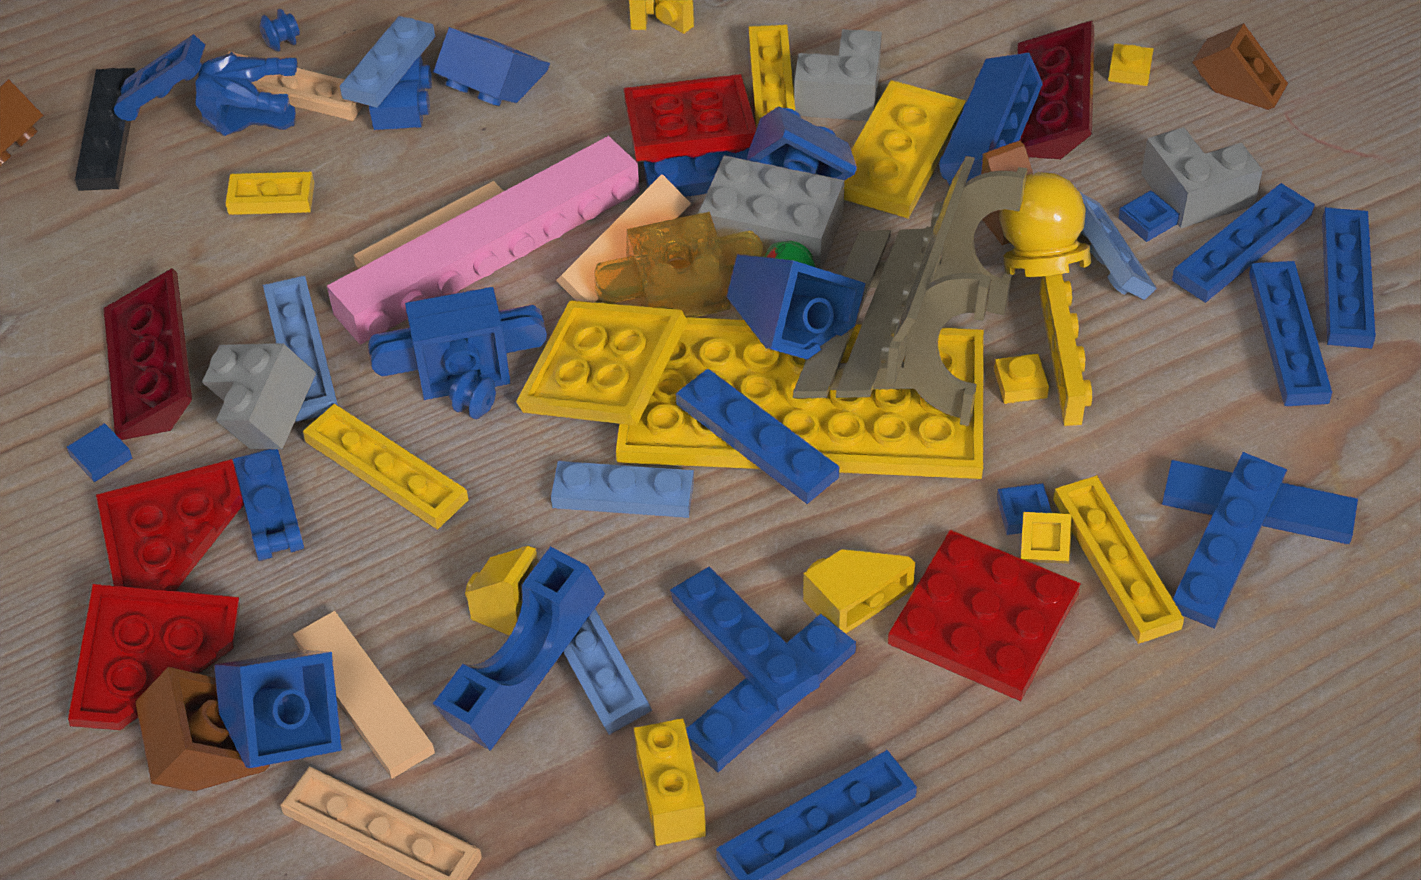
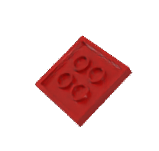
M741 74L623 88L636 161L659 162L669 157H700L710 152H741L751 147L757 128Z
M949 530L889 631L888 644L1021 702L1076 601L1081 583Z

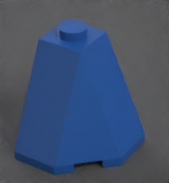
M737 254L727 298L765 348L808 360L821 350L820 346L836 335L842 336L855 327L866 283L793 260Z

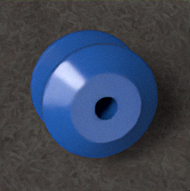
M278 9L277 18L274 20H270L266 15L261 16L259 28L268 47L279 52L280 42L287 40L292 46L296 45L295 36L300 35V31L291 13L285 14L282 9Z
M473 370L458 376L453 381L449 392L453 410L462 412L469 407V415L475 420L481 418L491 409L496 397L494 380L486 377L479 383L477 373Z

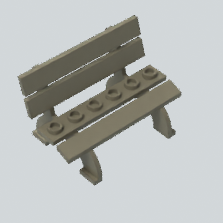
M966 156L952 179L944 201H936L931 227L899 230L887 262L880 261L890 239L891 230L859 231L842 272V276L866 283L857 320L869 289L876 288L849 360L847 363H841L854 327L842 336H834L820 346L821 350L808 360L806 359L793 391V398H827L830 390H836V398L870 397L873 389H915L930 405L946 414L960 418V425L969 426L977 384L962 381L947 370L939 354V333L951 318L959 314L975 313L974 319L980 321L984 320L986 311L1000 315L1005 314L1012 275L1003 273L1002 278H999L989 273L981 265L975 252L974 235L978 224L988 214L1002 209L1020 211L1024 196L1027 168L1018 167L1017 172L992 171L967 181L975 158Z

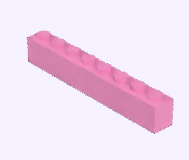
M607 136L327 285L333 315L361 345L370 340L372 335L386 332L388 329L407 320L405 303L456 294L463 288L483 277L491 275L496 270L516 259L526 256L529 252L549 241L559 238L580 224L594 219L602 212L630 199L639 193L638 163L610 136Z

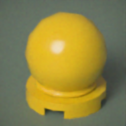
M1036 172L1027 175L1020 211L1000 210L999 221L1003 234L1015 247L1003 255L1006 274H1016L1015 269L1022 268L1025 270V277L1051 276L1069 273L1070 263L1079 261L1080 267L1083 268L1091 264L1090 246L1076 241L1085 225V205L1081 193L1069 180L1055 173Z

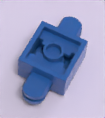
M488 287L405 303L410 328L372 335L368 343V350L371 356V366L374 372L380 376L418 370L423 398L428 400L449 396L453 381L469 370L477 373L479 383L482 379L490 377L494 380L495 387L511 384L506 353L542 346L546 341L547 331L543 315L538 307L528 305L499 311L494 288Z

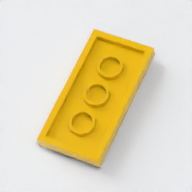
M890 80L851 149L857 169L855 175L844 180V200L909 219L948 146L952 131L958 123L966 100Z

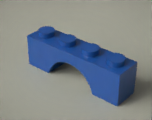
M551 546L522 584L523 598L520 615L504 645L492 657L482 663L474 665L463 663L433 702L434 706L454 730L490 751L605 595L588 565Z

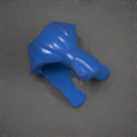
M231 52L206 61L202 64L195 82L197 93L195 104L202 115L200 121L223 136L240 132L250 125H265L281 130L294 126L296 111L295 107L289 104L288 94L259 92L251 82L257 81L265 75L295 76L298 65L297 59L237 57Z

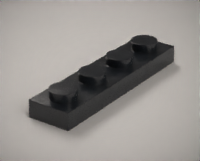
M135 68L96 69L75 174L78 191L119 189L131 121L120 119L115 114L114 107L117 99L122 95L121 88L124 81L136 73Z

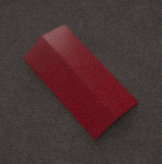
M1092 20L1018 43L1017 54L1030 53L1043 83L1020 138L1021 142L1025 145L1029 158L1061 160L1092 135L1095 27Z
M173 268L104 307L114 432L121 440L171 431L192 401L178 274Z

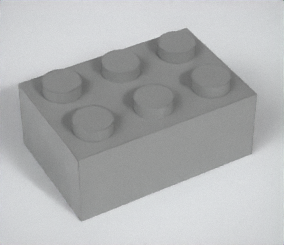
M723 156L698 212L700 248L734 256L740 254L762 257L773 243L795 241L808 248L816 268L823 269L843 218L844 180Z

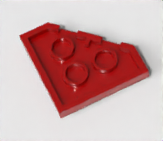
M233 459L96 494L113 585L176 591L244 505Z
M93 584L69 710V725L71 727L120 731L138 718L135 701L168 667L199 674L234 648L240 607L239 597Z

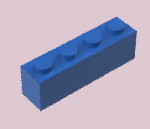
M1030 53L985 59L980 73L975 79V84L969 98L964 104L958 123L952 131V136L944 155L940 159V173L947 180L949 186L966 156L975 158L967 179L969 181L981 175L983 153L1020 140L1043 84Z

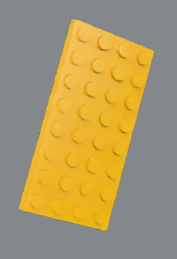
M686 317L688 322L637 426L619 424L616 445L617 463L760 469L676 404V393L706 369H710L839 466V473L982 479L983 330L942 328L938 338L939 354L947 370L962 381L977 384L972 417L969 426L960 425V418L946 414L930 405L915 389H873L870 397L836 398V390H830L827 398H793V391L806 359L765 348L745 320ZM855 325L841 363L848 362L862 325Z

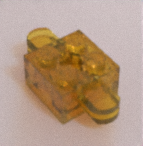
M710 211L626 229V257L597 264L595 269V293L606 304L639 298L642 307L682 310L685 317L688 318L730 310L731 302L727 298V293L737 254L762 257V241L758 235L750 230L718 237ZM674 258H681V259H678V260H672V261L668 262L669 260L674 259Z

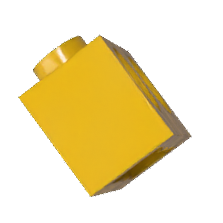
M684 718L635 727L636 759L655 845L660 846L705 837L704 802Z

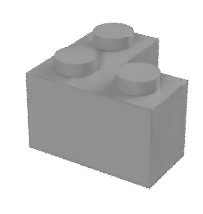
M842 29L839 56L799 53L794 83L795 111L804 117L868 121L876 107L882 32Z
M1185 127L1147 138L1141 175L1155 194L1180 214L1178 225L1180 228H1184L1253 206L1256 202L1263 169L1242 143L1204 154Z
M284 343L219 345L216 353L211 358L210 366L202 383L224 401L216 421L249 449H283L316 372Z

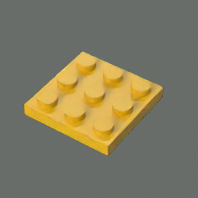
M570 300L516 401L523 413L637 426L688 322L683 311Z

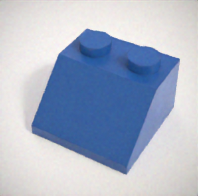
M449 27L433 72L447 78L445 85L468 93L469 87L480 91L478 99L500 106L502 100L517 103L548 71L550 63L487 37Z
M779 106L760 118L746 158L748 161L846 180L855 175L857 169L848 142L836 137L832 130L826 127L815 126L802 119L798 112Z
M302 650L214 664L219 714L246 768L342 751L332 652Z

